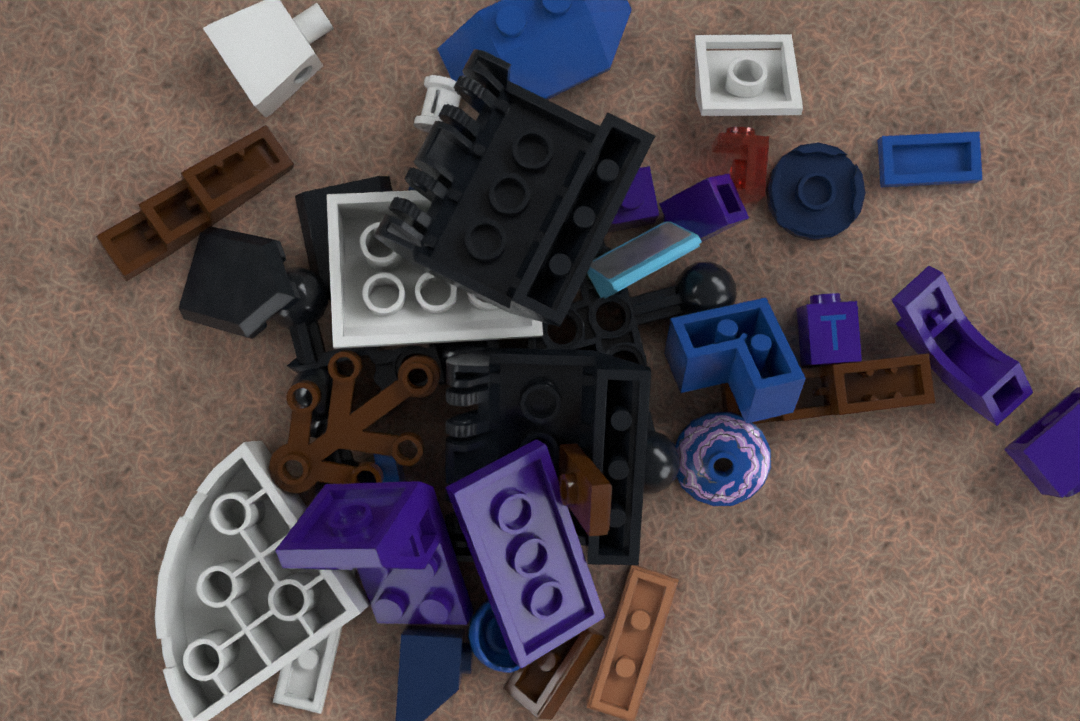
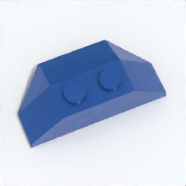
M501 0L475 13L437 50L452 80L457 81L459 76L464 75L462 70L473 50H483L511 64L510 82L548 100L610 70L632 9L627 0Z

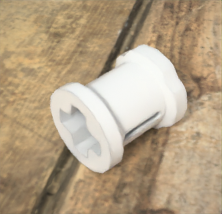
M436 75L425 77L424 86L427 88L421 115L416 116L413 125L416 128L429 133L435 121L442 122L438 115L444 104L459 107L461 96L453 88L457 81Z

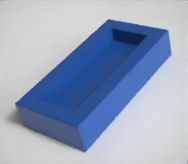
M980 132L882 136L878 139L880 187L977 183L983 180Z

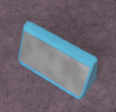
M663 222L594 259L587 274L599 296L606 299L700 247L699 244L702 241L697 234L673 222Z

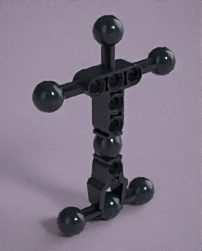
M604 240L595 258L612 250L606 247ZM710 261L696 262L683 270L674 286L633 297L629 296L628 288L626 287L605 299L599 296L592 281L585 276L578 290L580 301L573 302L565 316L576 328L575 338L567 344L555 343L547 333L549 324L542 322L543 337L527 338V348L581 350L593 346L594 351L611 356L617 352H625L633 357L635 363L647 366V359L638 329L639 325L681 314L687 315L734 305L737 298L736 283L731 273L722 265ZM303 267L286 269L289 280L296 283L301 299L288 310L281 309L271 317L280 326L290 330L297 358L292 360L287 367L298 373L291 387L299 381L308 380L314 382L321 391L320 403L312 410L310 437L313 438L320 437L327 430L333 378L328 371V363L331 357L339 351L351 350L357 353L361 360L370 358L376 367L374 381L381 390H384L398 379L399 368L406 359L413 355L424 354L433 358L441 371L439 385L444 386L448 385L446 383V360L448 358L490 347L500 348V340L431 343L429 348L415 345L384 350L381 346L343 348L326 352L318 321L324 315L328 305V290L322 278L314 271ZM604 305L617 307L623 315V323L620 329L616 331L603 330L596 321L597 310ZM341 357L337 361V366L352 361L347 357ZM337 367L338 371L341 374L347 375L339 367ZM428 377L420 383H414L411 380L410 382L415 386H423L428 382ZM298 388L296 391L298 403L304 406L311 405L313 397L308 389ZM398 405L381 418L393 415L398 409ZM650 409L643 494L658 493L668 488L676 479L680 468L679 453L674 443L664 434L655 431ZM340 448L324 459L325 461L356 467L361 464V462L354 460L351 450ZM362 471L358 474L360 483H376V479L370 471ZM317 481L315 484V497L324 485L333 483Z

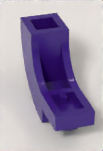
M931 266L926 267L891 299L901 316L896 325L908 344L918 355L929 353L931 369L961 400L994 425L998 426L1033 393L1020 362L991 344L967 319L943 272Z

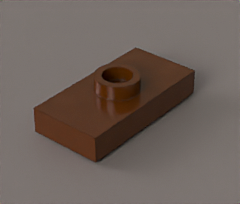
M577 443L560 445L558 481L563 505L570 508L589 536L608 535V531H610L611 483Z

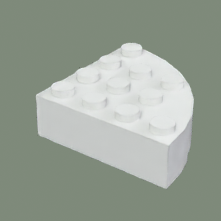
M262 441L243 442L214 467L196 490L198 491L191 500L184 516L179 517L169 537L158 575L155 607L157 639H161L162 654L166 665L163 673L168 690L183 721L210 720L358 616L370 605L366 593L350 570L282 568L275 549L305 512L307 506L298 493L284 491L274 483L269 471L272 455Z

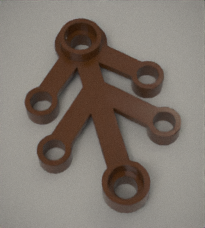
M342 350L333 355L328 363V371L333 378L327 430L311 443L312 410L320 403L321 391L314 382L302 380L294 384L287 392V404L292 409L288 443L280 446L270 459L269 471L274 483L284 491L301 493L309 490L317 481L333 484L360 483L358 474L362 471L373 473L376 483L383 482V471L373 462H363L356 467L324 460L339 448L393 456L397 463L404 466L416 464L424 452V442L419 435L413 432L393 435L366 431L365 429L408 397L421 398L430 395L437 388L441 378V371L437 362L424 354L409 357L399 368L396 381L351 413L355 378L361 373L362 361L359 355L351 350ZM347 357L353 362L354 372L351 375H343L338 371L337 361L339 358ZM420 368L427 373L428 382L423 386L413 385L409 380V373L412 369ZM298 388H305L311 392L313 397L311 405L304 406L298 403L296 399ZM406 440L412 441L417 446L418 452L412 457H406L401 454L399 444ZM296 460L300 462L303 467V474L301 476L291 475L286 468L287 461Z

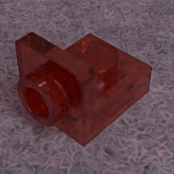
M729 127L726 129V133L721 132L713 141L712 152L741 155L740 159H733L730 176L736 189H738L742 203L757 204L765 196L770 136L756 135V130L749 127Z

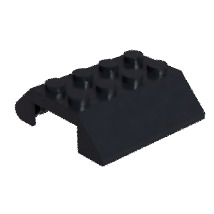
M475 49L462 70L464 75L459 76L453 88L463 100L479 113V116L475 121L459 107L444 104L438 115L442 122H434L413 161L418 168L410 167L404 178L405 182L432 202L429 210L426 213L410 200L399 198L398 196L394 197L388 209L397 217L385 214L374 236L414 266L508 313L560 327L655 135L608 112L599 126L510 82V63L483 50Z
M490 347L448 358L446 360V383L451 387L446 389L447 403L460 407L478 404V409L446 420V434H449L446 438L445 454L446 483L451 485L536 439L546 444L558 478L560 445L577 443L612 485L610 531H608V535L589 536L568 507L579 542L582 546H586L587 564L639 566L651 368L594 350ZM445 488L446 501H449V503H451L449 495ZM455 511L453 513L450 512L445 517V524L457 561L474 562Z

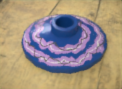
M710 412L692 420L679 434L675 444L680 459L677 479L681 487L695 500L711 506H733L750 499L765 484L771 469V449L762 430L753 422L746 424L743 416L732 412ZM720 458H727L732 461V466L729 470L720 472L713 467L714 463Z

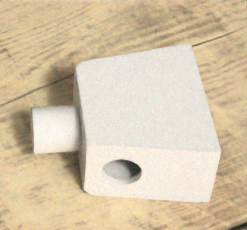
M263 0L215 21L203 29L253 105L266 118L323 67L310 44L334 28L318 3H315L292 19L280 0Z

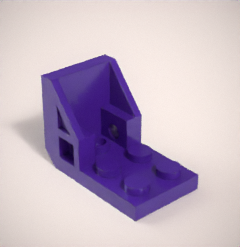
M421 481L326 484L275 549L282 568L315 570H353L357 568L377 623L467 625L474 612L434 487Z

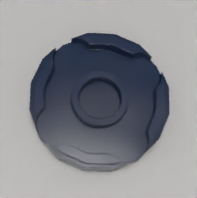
M818 142L800 145L781 157L770 172L766 187L768 209L781 228L794 237L815 241L832 238L847 229L861 213L866 192L863 174L857 164L854 165L846 157L848 154L838 147Z

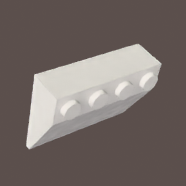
M416 190L327 194L334 349L543 337L542 322L508 313L414 266L375 238L374 234L385 214L397 217L388 209L394 197L398 196L399 198L408 199L415 203L419 209L427 213L432 202Z

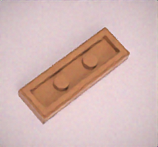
M630 565L588 697L587 708L627 721H635L678 585V578L641 566Z

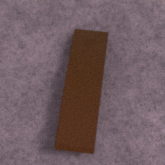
M265 125L181 172V181L138 204L139 212L98 234L96 238L127 282L199 236L202 231L213 226L294 168V163Z
M929 353L801 369L806 380L794 412L753 423L759 424L830 415H845L935 403ZM720 384L724 412H732L742 416L729 384Z

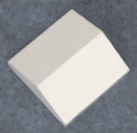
M792 34L695 35V96L701 116L801 115L803 105ZM776 48H781V50H712V51H707V50H706V49H776Z

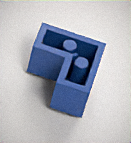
M767 298L670 318L664 354L680 393L728 383L746 424L794 412L806 378Z

